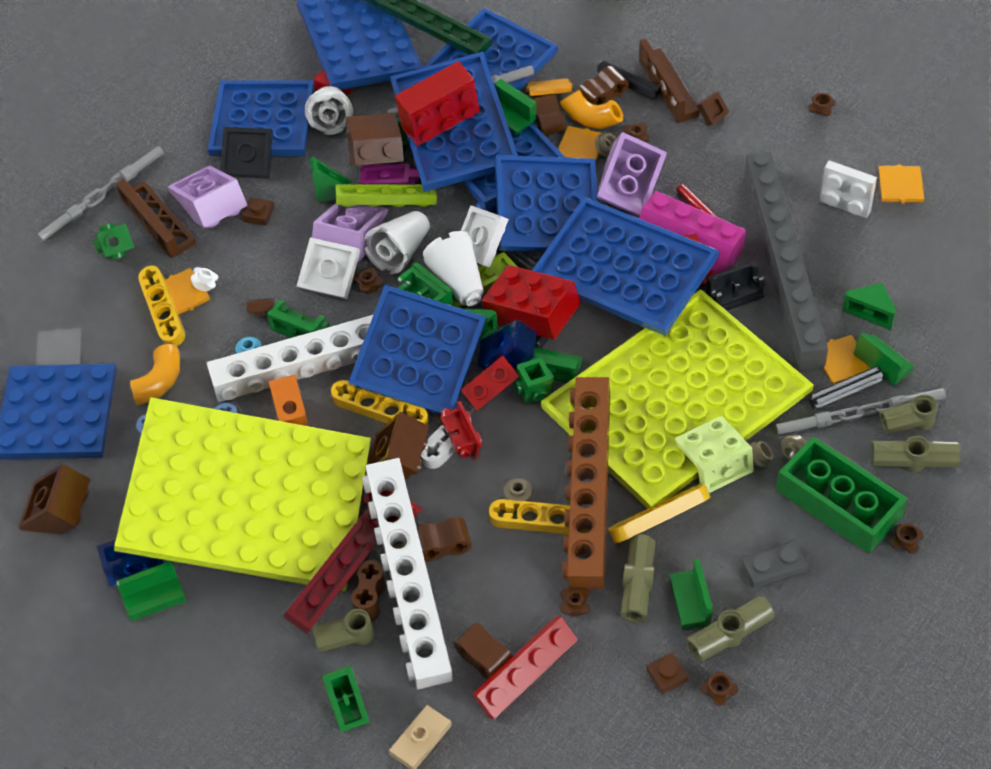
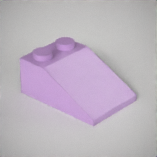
M621 132L611 147L596 198L639 217L643 206L652 195L667 152Z
M211 165L168 186L170 193L195 223L203 228L214 227L219 224V220L227 216H235L241 212L242 208L248 206L237 179Z
M335 203L313 222L312 238L360 249L359 262L366 255L364 248L367 246L366 240L364 241V236L370 229L383 223L388 209L379 206L369 207L367 205L344 207Z

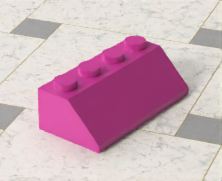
M655 191L643 206L639 216L641 220L681 236L687 234L690 236L697 233L700 243L718 250L719 257L711 267L714 275L730 270L744 250L746 229L658 191Z

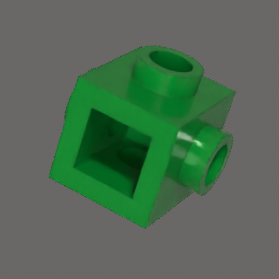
M111 222L100 226V232L95 233L97 239L93 240L97 253H103L105 258L109 256L111 260L126 256L124 251L134 248L125 223L114 226V223ZM114 236L116 238V244L110 246L108 240L110 237Z
M542 357L517 365L516 373L520 377L513 382V387L516 394L522 396L525 404L532 401H542L550 395L554 378Z

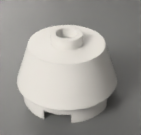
M327 86L320 88L308 98L305 105V115L312 128L314 127L326 135H332L343 131L346 127L345 117L353 116V106L349 98L341 90Z

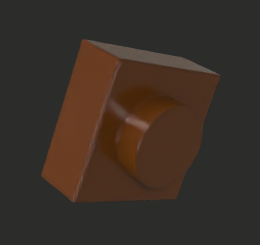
M719 92L712 93L696 105L707 126L715 124L730 113Z
M250 197L247 202L248 206L245 207L242 214L243 222L267 226L275 208L274 202Z
M275 298L249 300L246 303L247 313L254 312L255 317L267 316L269 310H272L275 306Z
M673 652L647 665L646 671L661 694L688 682V675Z

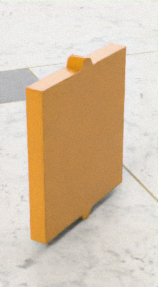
M568 78L528 82L526 92H529L530 96L572 92V82H569Z
M568 126L558 150L566 158L595 159L596 163L600 153L596 150L595 139L601 133L590 131L589 128L581 129Z
M901 164L897 166H879L882 202H900L901 204L905 202H924L920 166H902Z
M191 268L176 275H170L169 278L165 279L178 314L188 310L192 311L194 307L211 300L206 291H200L192 285L191 276L194 275V272ZM158 293L157 295L161 299L164 293Z
M852 335L836 340L830 339L827 342L828 354L826 365L823 369L832 384L870 369L867 364L853 354L857 342Z

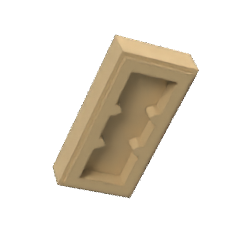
M426 705L390 748L389 754L409 769H416L452 726L451 721Z

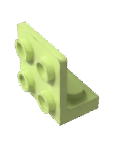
M718 417L675 438L678 447L698 468L700 484H706L709 493L754 472L752 447L723 417Z

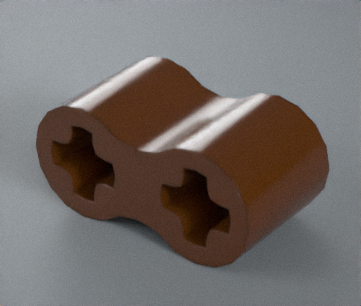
M607 66L596 77L584 81L578 90L581 91L588 102L594 105H602L624 94L628 88V81L613 66Z
M555 94L531 98L537 103L536 122L538 129L545 136L566 131L564 115Z
M452 517L441 523H428L416 527L425 562L434 561L446 555H461L472 547L466 522L461 517Z
M369 560L363 562L357 569L359 584L351 595L353 609L365 610L372 622L380 614L378 598L385 590V578L381 564L377 561Z
M474 623L453 642L458 654L464 660L471 663L487 680L513 657L511 652L501 642L495 640L479 623Z

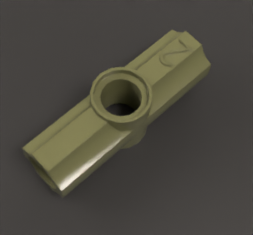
M911 436L906 441H872L871 464L873 466H902L909 472H919L924 467H959L960 444L958 442H928L921 436Z
M638 534L635 537H631L628 564H625L622 587L624 595L622 598L621 618L626 619L630 623L646 621L649 593H652L653 560L656 547L655 540L650 538L649 535Z
M759 595L736 610L722 612L717 621L686 639L690 653L695 660L703 662L726 647L733 648L738 646L742 642L743 637L774 619L775 614L771 604L765 597L762 598ZM725 627H733L736 630L729 631L726 630Z

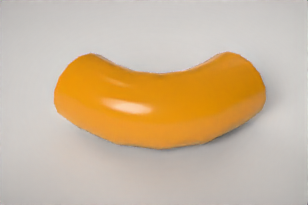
M577 90L559 101L569 117L586 128L604 129L623 121L622 110L613 100L602 105H594L585 99L580 90Z
M165 344L157 347L153 351L154 366L152 370L145 376L130 380L136 406L149 403L150 397L160 398L174 385L180 373V353L177 346Z

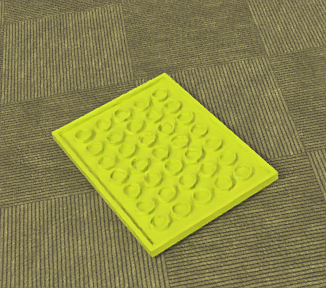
M701 289L692 296L666 336L645 328L576 376L609 377L611 394L608 472L647 509L655 507L657 504L674 496L699 477L698 468L678 447L675 441L676 437L718 417H723L747 441L810 394L814 387V384ZM576 377L541 401V408L569 435H573L574 429L569 428V412H574L575 406L570 404V389L575 388ZM588 430V431H585L584 433H591V432H593V431Z
M150 397L114 551L307 585L358 520L363 489L362 477L365 476L371 438ZM347 583L341 591H346Z

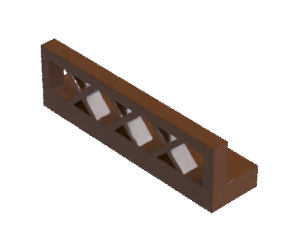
M647 39L640 40L639 62L651 82L660 87L659 94L676 122L680 123L700 117L697 104L662 49L653 50Z
M125 179L116 183L123 203L170 258L196 245L195 238L145 181L133 188ZM145 191L148 195L146 200H142L138 194ZM149 207L160 208L159 213L154 214ZM162 222H172L171 229H167ZM174 236L184 237L186 240L176 244Z

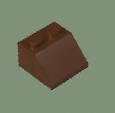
M395 113L345 117L350 166L404 161L402 138Z
M399 412L375 434L367 465L399 458L404 479L407 480L411 475H416L422 465V460H420L421 452L428 443L426 434L429 426Z
M61 464L34 481L18 529L61 535L71 528H75L82 517L80 513L82 504L89 495L88 485L90 478Z

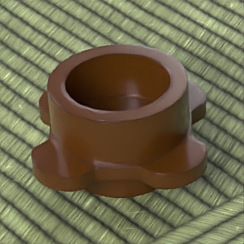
M820 92L812 97L813 102L808 106V110L812 113L829 116L832 113L831 108L835 106L836 102L831 95Z
M645 124L624 126V133L643 142L649 140Z
M372 267L353 276V281L358 283L359 290L363 293H373L383 284V279L378 277L376 269Z
M898 524L895 528V537H892L890 540L891 545L894 548L900 547L907 550L910 554L918 552V543L923 539V532L913 524Z
M580 588L579 590L562 589L560 596L563 598V604L560 608L563 614L580 616L589 612L590 606L587 604L589 591L586 588Z
M718 671L709 678L708 682L702 684L701 690L704 694H708L713 698L715 705L722 706L726 703L728 697L737 694L738 686L732 683L731 678L727 674ZM717 687H722V690H717Z

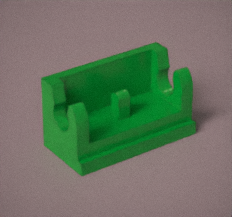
M415 262L412 264L413 266L398 278L400 283H404L407 280L398 289L453 306L451 288L419 263Z
M282 299L267 313L270 329L289 338L330 327L329 323L325 321V316L320 315L317 319H313L289 309L288 306H285L286 301Z

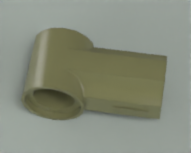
M922 394L916 396L911 403L881 410L879 416L884 432L892 434L911 428L919 430L932 428L936 419L937 401L930 395Z
M353 609L345 615V618L313 626V633L319 653L349 644L365 646L375 636L371 619L368 613L362 609ZM364 625L363 628L354 630L357 626Z

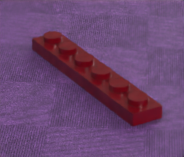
M369 507L283 617L305 634L310 632L377 544L374 528L379 527L377 518L371 519ZM390 516L386 521L393 523L397 516Z

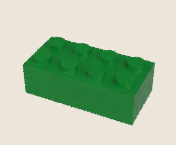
M814 436L779 471L776 486L777 492L868 554L874 550L901 520L908 499Z

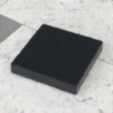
M223 127L220 171L231 177L270 179L273 130Z

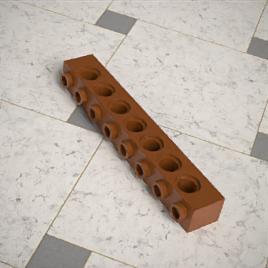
M576 377L575 388L570 389V404L575 406L574 412H569V428L574 429L573 435L568 436V452H572V460H567V477H571V484H566V502H570V509H565V527H569V535H564L563 548L564 552H568V561H563L562 576L563 579H568L569 589L604 590L611 394L609 377ZM588 430L593 431V432H591V433H584L585 431H588ZM587 454L593 455V456L587 457V458H586V457H583L584 455H587ZM584 479H592L590 482H582ZM586 503L591 504L589 507H581V505ZM582 529H590L587 533L579 532ZM583 554L590 555V557L586 559L578 558L580 555Z

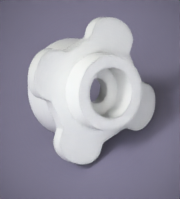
M194 268L193 272L195 274L191 276V281L196 289L210 291L215 288L216 284L214 282L218 280L217 274L206 268Z

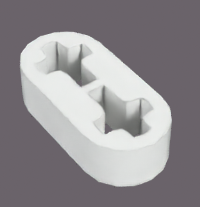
M440 426L428 439L425 449L421 452L422 464L429 469L442 466L455 452L450 437L446 440L445 435L451 436L458 434L457 432L447 434L444 426ZM437 451L438 456L431 455L428 457V453L434 454Z

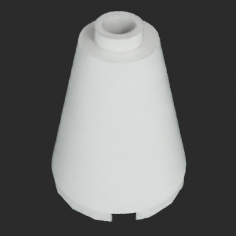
M413 211L370 229L364 236V241L366 240L367 243L364 249L369 260L381 271L384 269L392 271L389 274L401 272L430 229L428 218L419 211Z
M466 232L448 233L450 235L449 238L442 241L441 237H439L423 251L424 262L440 281L451 288L452 295L460 304L473 306L481 301L484 291L472 241Z

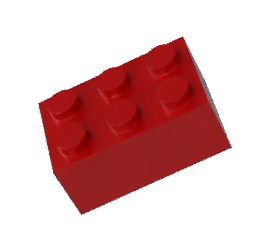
M459 61L395 95L402 128L416 146L430 141L436 135L451 129L456 124L480 112L474 78Z
M507 265L481 300L484 310H494L497 313L498 325L552 340L557 338L581 304L574 281L512 265Z

